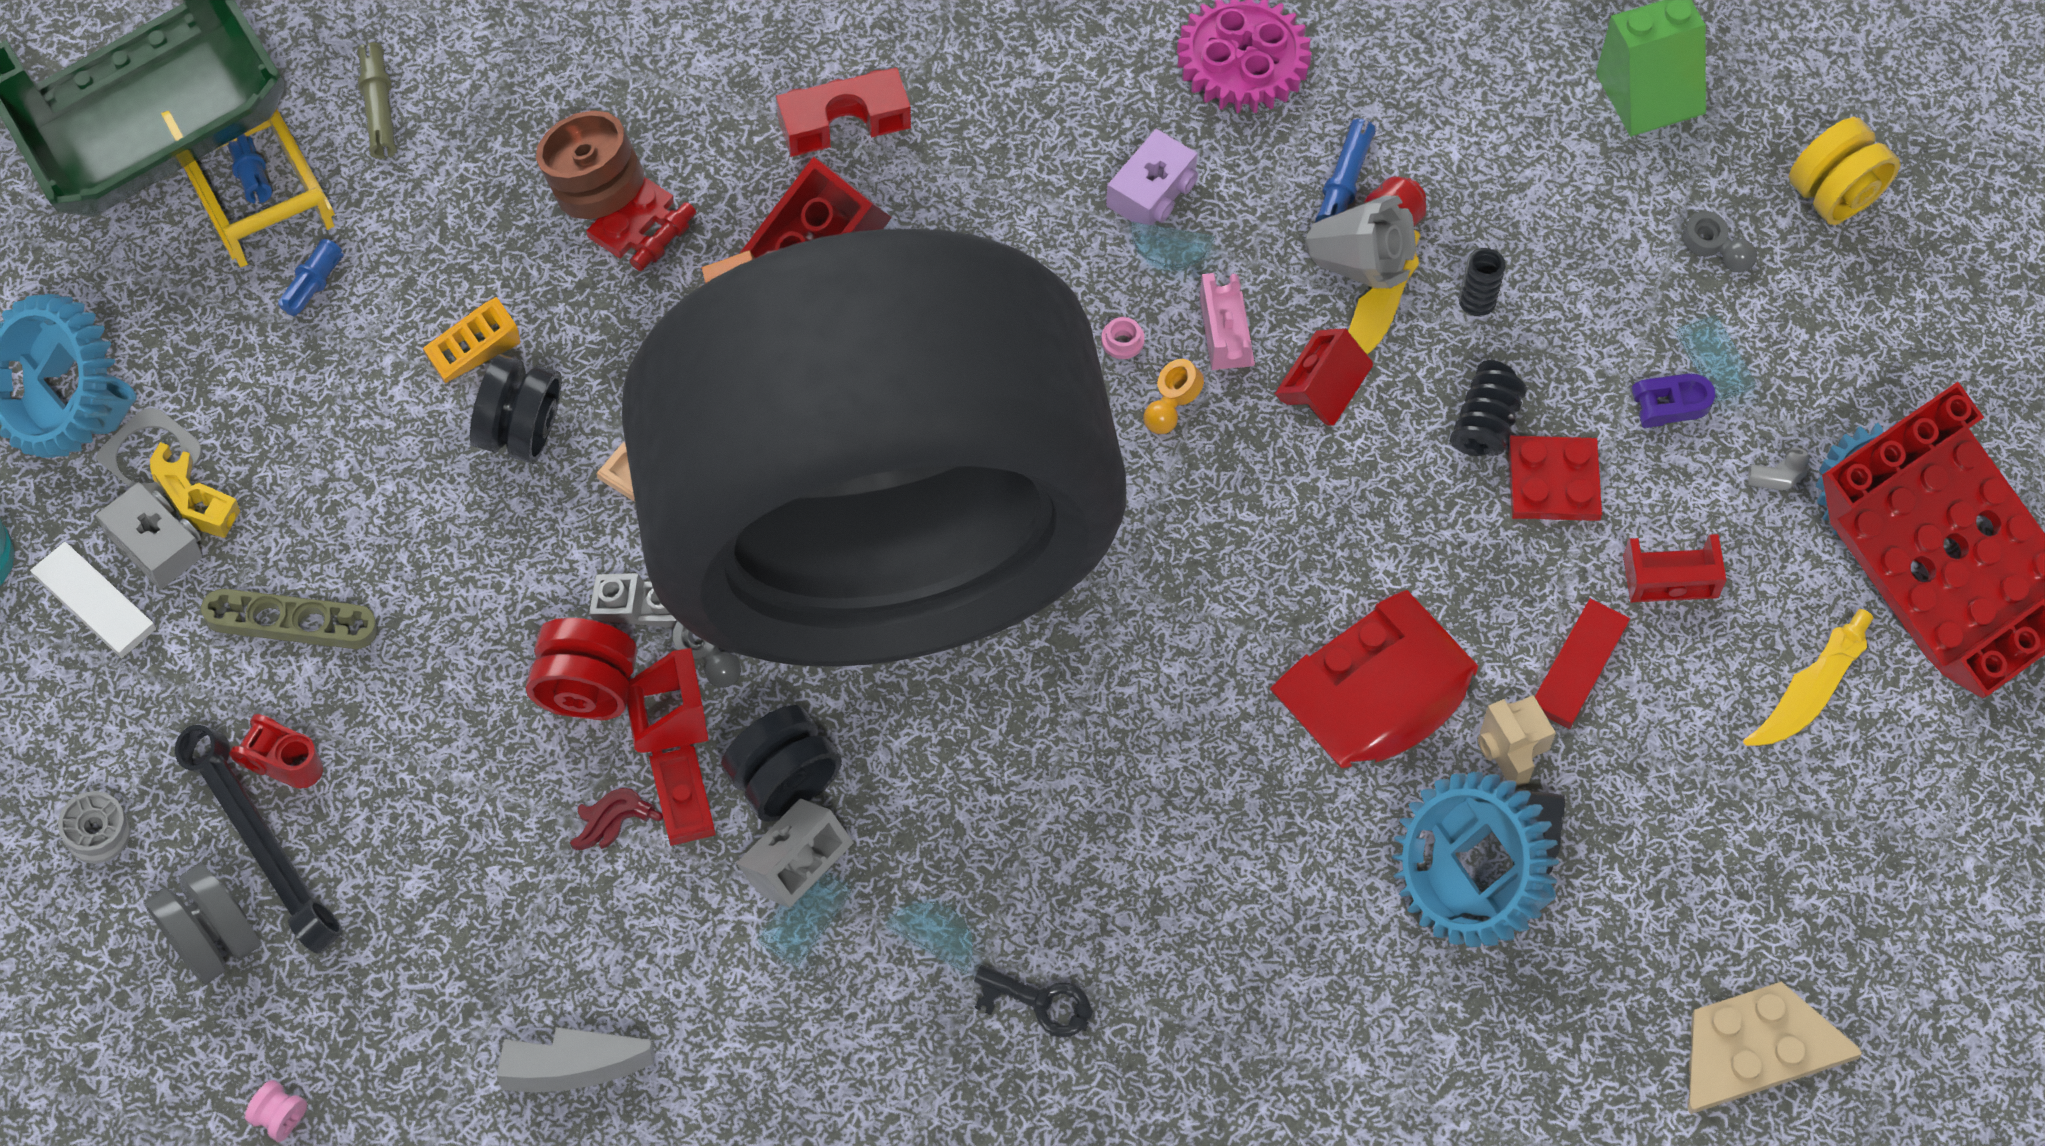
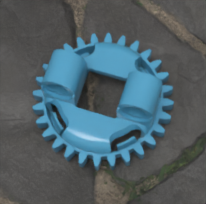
M59 294L27 296L25 300L14 302L12 305L13 309L3 311L2 317L4 321L0 322V425H2L0 436L10 439L11 447L21 449L23 454L36 455L42 458L67 457L69 452H80L82 450L81 443L93 442L91 434H109L112 431H116L137 399V395L134 389L126 382L111 374H107V368L115 363V359L105 358L111 342L103 341L101 338L105 330L104 326L93 325L95 313L84 312V303L73 302L72 297L60 296ZM9 361H19L22 365L24 386L22 399H11L10 392L13 391L12 369H9ZM76 361L79 372L78 387L65 406L43 378L61 377L62 374L70 370Z
M1482 772L1468 773L1467 777L1463 773L1451 775L1450 781L1449 779L1435 781V790L1424 789L1420 791L1424 803L1412 802L1408 804L1415 815L1414 818H1402L1399 820L1408 830L1406 835L1394 837L1395 841L1403 844V852L1394 854L1392 858L1402 862L1403 870L1395 873L1393 877L1405 879L1407 887L1400 891L1398 895L1401 897H1413L1414 901L1407 911L1410 913L1423 911L1419 925L1422 927L1434 925L1433 936L1438 938L1448 936L1449 943L1455 945L1464 944L1465 942L1466 946L1481 947L1482 943L1486 946H1496L1499 939L1503 941L1515 939L1514 930L1519 932L1529 930L1527 921L1531 918H1540L1542 916L1540 911L1556 898L1552 884H1556L1557 879L1550 874H1546L1547 867L1559 864V860L1547 857L1546 850L1557 845V840L1544 839L1543 833L1552 824L1550 821L1537 822L1535 818L1540 814L1543 807L1541 805H1529L1526 807L1531 793L1529 791H1517L1514 794L1515 781L1505 780L1500 783V775L1488 774L1483 777ZM1432 830L1435 837L1432 865L1428 871H1418L1417 863H1424V846L1426 839L1419 838L1421 831ZM1491 832H1494L1515 865L1481 893L1456 857V852H1468ZM1463 913H1469L1478 916H1488L1491 919L1481 922V920H1471L1461 916Z

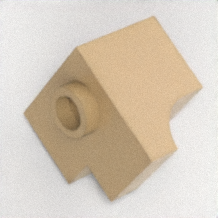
M1534 695L1515 703H1506L1505 699L1488 706L1480 735L1478 736V743L1487 760L1495 759L1506 780L1516 782V789L1529 783L1535 767L1532 759L1550 750L1556 732Z

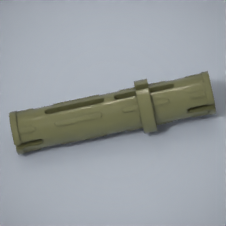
M369 42L370 56L367 55L364 44L360 45L357 49L361 72L357 82L358 89L364 97L370 145L369 153L373 158L384 159V146H387L389 158L393 157L397 152L388 94L392 84L391 78H389L385 70L383 46L378 43Z

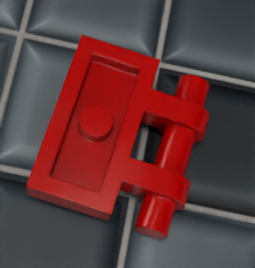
M644 177L643 185L637 195L622 209L605 217L598 218L586 230L587 238L620 259L630 248H633L637 252L630 259V263L636 270L642 272L652 261L656 263L665 254L664 248L675 236L681 237L689 229L688 222L697 212L688 202H684L676 211L667 210L674 203L673 195ZM655 222L661 225L652 236H643Z

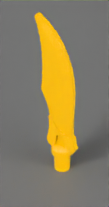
M1414 230L1415 244L1417 246L1420 233ZM1416 252L1413 260H1405L1403 270H1410L1408 279L1419 266ZM1408 279L1392 288L1372 287L1370 291L1358 299L1348 331L1367 355L1381 342L1387 333Z
M1858 609L1849 624H1844L1843 627H1836L1832 630L1828 643L1817 661L1805 670L1794 674L1790 685L1775 710L1755 732L1743 740L1744 745L1760 746L1785 740L1807 727L1820 714L1848 667L1865 652L1867 648L1865 632L1874 619L1871 613L1864 609Z

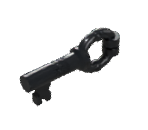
M984 965L979 967L974 979L975 983L984 986L983 997L978 998L975 1009L981 1010L982 1006L987 1007L985 1013L991 1015L995 1008L994 1001L1001 994L1008 995L1010 998L1013 997L1014 1000H1020L1021 1003L1033 1007L1039 1025L1052 1037H1071L1081 1030L1086 1032L1089 1025L1087 1020H1091L1094 1013L1090 1008L1087 995L1074 983H1055L1040 990L1028 984L1025 985L1023 982L1020 983L1019 980H1014V978ZM1059 994H1066L1070 998L1073 997L1078 1003L1073 1012L1077 1016L1072 1015L1067 1026H1060L1056 1022L1053 1023L1047 1014V1011L1052 1006L1053 997Z

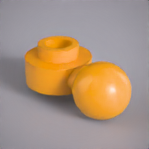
M1187 359L1173 360L1160 372L1157 386L1163 396L1161 400L1150 403L1143 415L1144 424L1149 431L1156 434L1171 432L1178 422L1177 405L1188 404L1200 394L1204 385V377L1202 372L1191 361Z

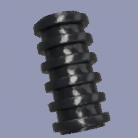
M1479 248L1469 255L1458 297L1459 305L1463 311L1475 317H1483L1495 309L1506 268L1503 256L1491 248Z

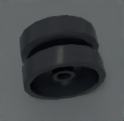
M501 354L495 356L485 372L474 404L469 436L471 446L496 453L506 444L509 457L534 464L541 456L555 421L561 396V373L536 365L526 374L524 363L521 360Z
M799 705L783 706L753 722L735 738L726 749L721 760L724 774L735 788L745 791L746 803L755 815L765 822L779 820L799 799L809 802L820 795L835 779L842 766L841 755L827 738L817 736V724L806 710Z

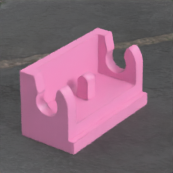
M1214 273L1202 274L1200 303L1212 370L1255 366L1243 294L1240 291V280L1236 274L1230 276V283L1225 286H1217Z

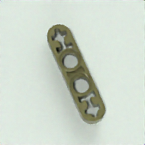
M217 589L212 591L204 598L201 604V613L207 626L219 633L348 649H362L369 646L378 634V626L372 611L361 605L233 589ZM223 603H229L231 610L234 612H225L223 618L218 619L213 609H221ZM247 604L246 622L243 623L240 613H245L244 605ZM273 608L280 612L279 619L270 626H261L256 623L257 615L264 609ZM319 614L323 616L324 623L318 630L308 632L300 628L302 619L307 615ZM337 615L339 625H335V633H331L333 630V616ZM356 619H362L366 628H360L357 631V635H351L346 626H353Z

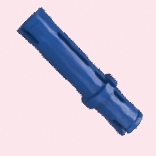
M1354 119L1351 121L1332 178L1325 182L1323 188L1325 197L1315 222L1346 211L1348 205L1355 200L1357 194L1355 185L1372 138L1376 133V128L1371 122H1368L1365 132L1361 134L1365 119Z

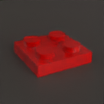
M1509 437L1508 452L1512 519L1601 520L1602 502L1597 438Z

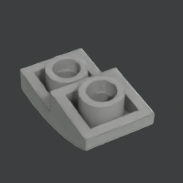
M638 573L599 574L595 576L589 612L592 619L605 622L674 628L678 622L661 604L651 582H644Z

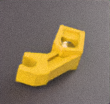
M160 442L150 458L151 475L154 482H158L182 519L185 518L196 530L225 538L240 513L237 500L201 483L191 486L190 477L193 461L190 453L183 451L178 461L169 463L167 460L172 454L170 447ZM202 501L203 505L208 506V508L202 514L195 512L194 505Z

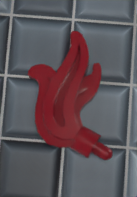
M619 788L609 792L592 806L586 807L583 804L578 806L577 811L580 818L588 823L583 832L570 841V845L574 850H584L599 842L600 848L604 849L618 838L625 819L637 817L648 822L649 818L661 821L663 814L655 810L654 804L642 800L634 790Z

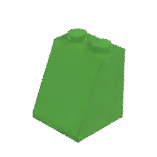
M1662 0L1612 15L1610 18L1596 75L1630 137L1706 114V25L1692 0Z

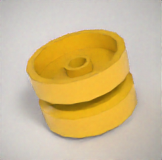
M1858 117L1844 119L1818 136L1800 154L1788 176L1791 185L1804 198H1814V209L1830 225L1840 224L1875 202L1895 179L1901 166L1900 159L1885 144H1874L1876 140L1875 133Z

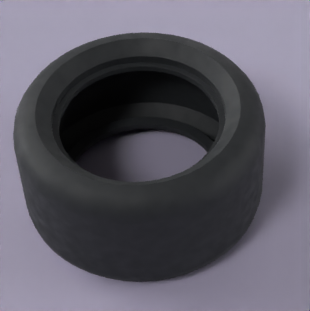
M880 229L822 237L770 252L711 279L673 306L655 324L644 339L626 374L622 396V425L648 577L661 604L679 623L702 640L736 654L789 665L842 667L911 659L972 643L998 633L1038 613L1080 583L1107 553L1123 520L1126 509V471L1090 322L1075 293L1063 279L1035 258L995 240L945 230Z

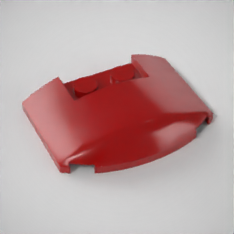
M1405 590L1377 603L1375 610L1311 656H1308V654L1303 656L1270 690L1340 768H1351L1350 762L1371 761L1374 759L1375 763L1401 754L1428 738L1461 705L1466 697L1472 675L1476 676L1479 666L1408 590Z

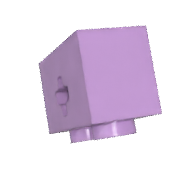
M1155 129L1107 185L1106 206L1146 231L1156 221L1163 223L1171 214L1175 204L1174 199L1179 193L1182 192L1186 195L1194 187L1199 175L1196 172L1198 153L1160 130Z

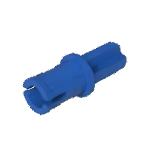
M246 134L237 137L236 141L229 142L227 145L233 160L232 172L236 178L240 179L246 200L255 204L256 199L253 191H255L260 204L267 201L272 195V188L264 172L266 163L263 157L257 154L252 138L250 136L246 137Z
M328 239L320 240L309 259L304 264L296 267L294 271L295 279L278 300L280 309L290 316H297L316 291L324 290L327 285L326 279L344 256V253H341L342 249L336 243Z

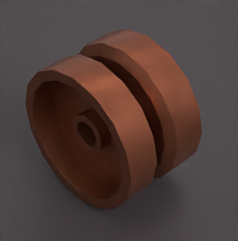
M591 110L573 114L549 129L537 146L536 161L561 210L573 218L589 220L614 213L628 204L643 185L644 169L631 146V142L619 118L608 112Z

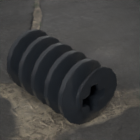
M1491 359L1483 361L1477 366L1476 375L1471 382V389L1467 392L1465 403L1460 410V417L1457 418L1454 431L1450 436L1452 447L1469 456H1497L1504 453L1506 447L1504 441L1510 437V427L1515 424L1517 418L1515 413L1520 411L1521 399L1525 397L1527 392L1526 384L1516 376L1515 371L1510 366Z

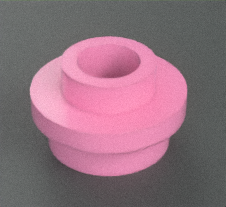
M1119 317L1112 320L1103 329L1101 337L1103 349L1110 356L1117 359H1129L1138 355L1143 349L1145 340L1142 328L1136 321L1128 317ZM1118 336H1127L1131 341L1121 343L1115 339Z

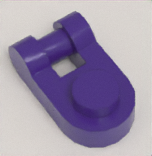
M1681 374L1645 379L1636 382L1631 387L1635 402H1640L1642 410L1639 412V418L1643 428L1658 427L1666 423L1702 418L1710 412L1716 397L1712 382L1699 374ZM1668 396L1669 403L1658 404L1657 398Z

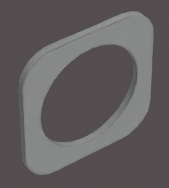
M147 408L133 416L100 448L96 456L98 462L131 488L137 482L127 479L120 472L117 465V453L123 441L134 432L146 428H160L169 431L178 439L181 454L183 451L190 453L193 461L192 468L201 459L202 447L193 435L163 411L156 408ZM158 482L140 483L150 494L154 491H158L161 495L164 494Z

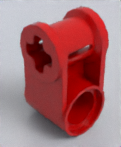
M254 714L250 719V730L241 744L232 747L229 752V756L238 765L299 789L308 788L316 784L324 771L323 762L308 736L282 726L275 720L261 714ZM298 758H307L298 766H290Z

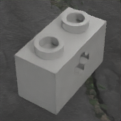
M137 482L97 513L96 517L104 534L161 590L203 557L197 544L201 537L185 518L178 522L170 514L173 512L172 507L158 491L150 494Z
M799 799L736 864L756 891L764 898L791 908L854 842L830 809Z

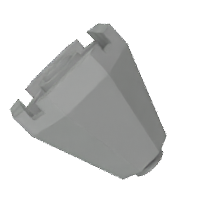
M1399 196L1379 197L1313 223L1305 240L1307 253L1319 267L1374 288H1392L1408 279L1410 270H1403L1405 260L1414 259L1416 244L1413 215L1408 209H1400L1398 207V204L1403 203Z

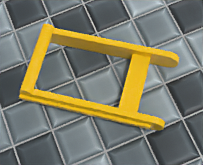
M277 108L273 118L244 134L247 137L271 127L306 192L229 224L197 162L194 161L183 167L231 259H236L240 268L248 265L239 244V239L315 207L326 229L329 230L335 227L331 218L335 215ZM170 111L162 112L161 115L175 141L183 138Z

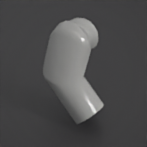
M1791 448L1786 452V459L1775 467L1750 464L1747 486L1774 490L1790 489L1806 477L1809 471L1808 463L1810 456L1808 452L1801 448Z

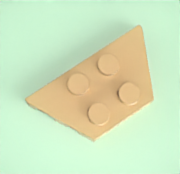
M1783 982L1769 985L1694 1010L1691 1023L1692 1045L1689 1062L1690 1084L1687 1109L1690 1114L1857 1060L1862 1053L1858 1046Z

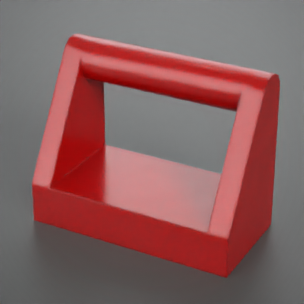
M692 648L672 651L628 681L630 691L627 709L634 749L637 752L646 753L709 741ZM680 690L683 704L649 726L644 696Z

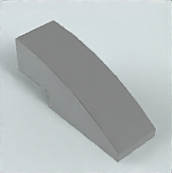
M556 1027L552 1045L504 1039L496 1076L501 1090L566 1091L602 1084L648 1067L654 1063L655 1052L652 1040Z

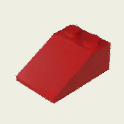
M813 156L740 253L750 250L754 258H758L779 249L822 237L859 231L880 230L885 228L892 217L834 170Z

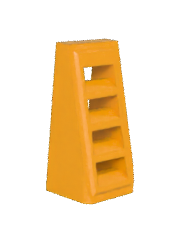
M495 297L423 347V351L444 383H447L489 361L498 354H502L517 346L521 341L517 325L499 299ZM497 324L499 329L494 332L490 326ZM479 332H481V334L485 338L480 343L474 336ZM465 341L470 350L464 353L458 343ZM447 349L456 358L451 364L442 353Z

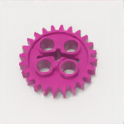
M1214 0L1213 9L1205 4H1201L1200 14L1190 13L1188 25H1182L1180 39H1178L1177 66L1178 68H1183V81L1192 80V93L1205 90V103L1215 97L1218 98L1219 109L1221 110L1230 102L1234 103L1236 113H1240L1243 104H1249L1253 113H1257L1258 104L1261 102L1269 109L1274 108L1275 97L1283 102H1287L1289 90L1298 92L1301 80H1306L1312 53L1309 51L1311 40L1308 37H1304L1305 25H1295L1296 14L1290 13L1283 16L1284 4L1280 3L1274 8L1268 7L1269 0H1261L1259 4L1254 3V0H1245V2L1230 0V3L1227 4L1222 0Z

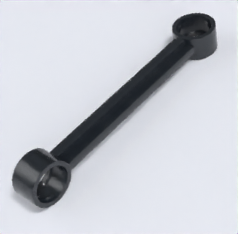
M203 725L187 727L181 732L175 744L177 762L181 767L202 775L291 914L288 924L293 934L307 949L316 954H321L343 934L339 921L325 905L315 900L228 765L230 745L227 737L220 731ZM208 735L211 741L209 755L202 763L196 765L193 762V751L197 743Z

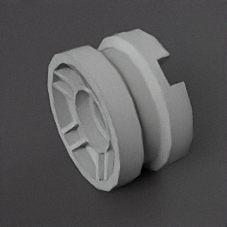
M89 791L80 793L67 802L61 810L58 819L59 834L65 845L75 858L86 863L98 864L113 859L126 847L131 834L130 822L116 798L106 792ZM97 821L98 825L102 826V829L98 833L89 834V831L92 829L91 823Z

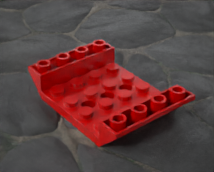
M1957 381L1822 474L1830 524L1925 657L1943 676L1983 699L2045 655V533L1969 428L1982 420L1984 416ZM1978 515H1983L1991 521L1993 525L1992 536H1986L1979 531L1976 524ZM1945 538H1951L1958 543L1961 549L1959 559H1953L1945 552ZM1913 561H1918L1926 567L1928 571L1926 583L1918 581L1912 575L1911 564Z

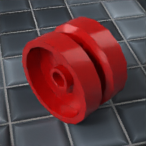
M558 618L548 621L538 630L534 648L536 660L530 667L525 687L527 696L537 706L557 715L600 721L619 717L626 709L630 691L628 678L634 672L638 653L637 645L626 633L611 625L595 620Z

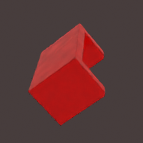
M1718 534L1708 535L1703 550L1641 553L1639 538H1629L1623 553L1630 603L1716 599L1720 597L1727 580Z

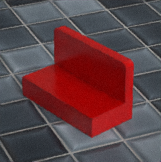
M1346 328L1317 330L1274 394L1281 402L1287 405L1308 404L1324 424L1334 426L1373 367V362Z

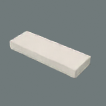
M63 542L30 570L36 580L121 659L156 630L154 623L66 542Z

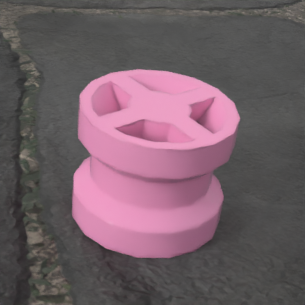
M270 1080L253 1096L245 1112V1120L254 1127L263 1126L267 1129L270 1138L276 1142H282L304 1116L307 1102L298 1095L289 1096L284 1092L283 1085L275 1080Z

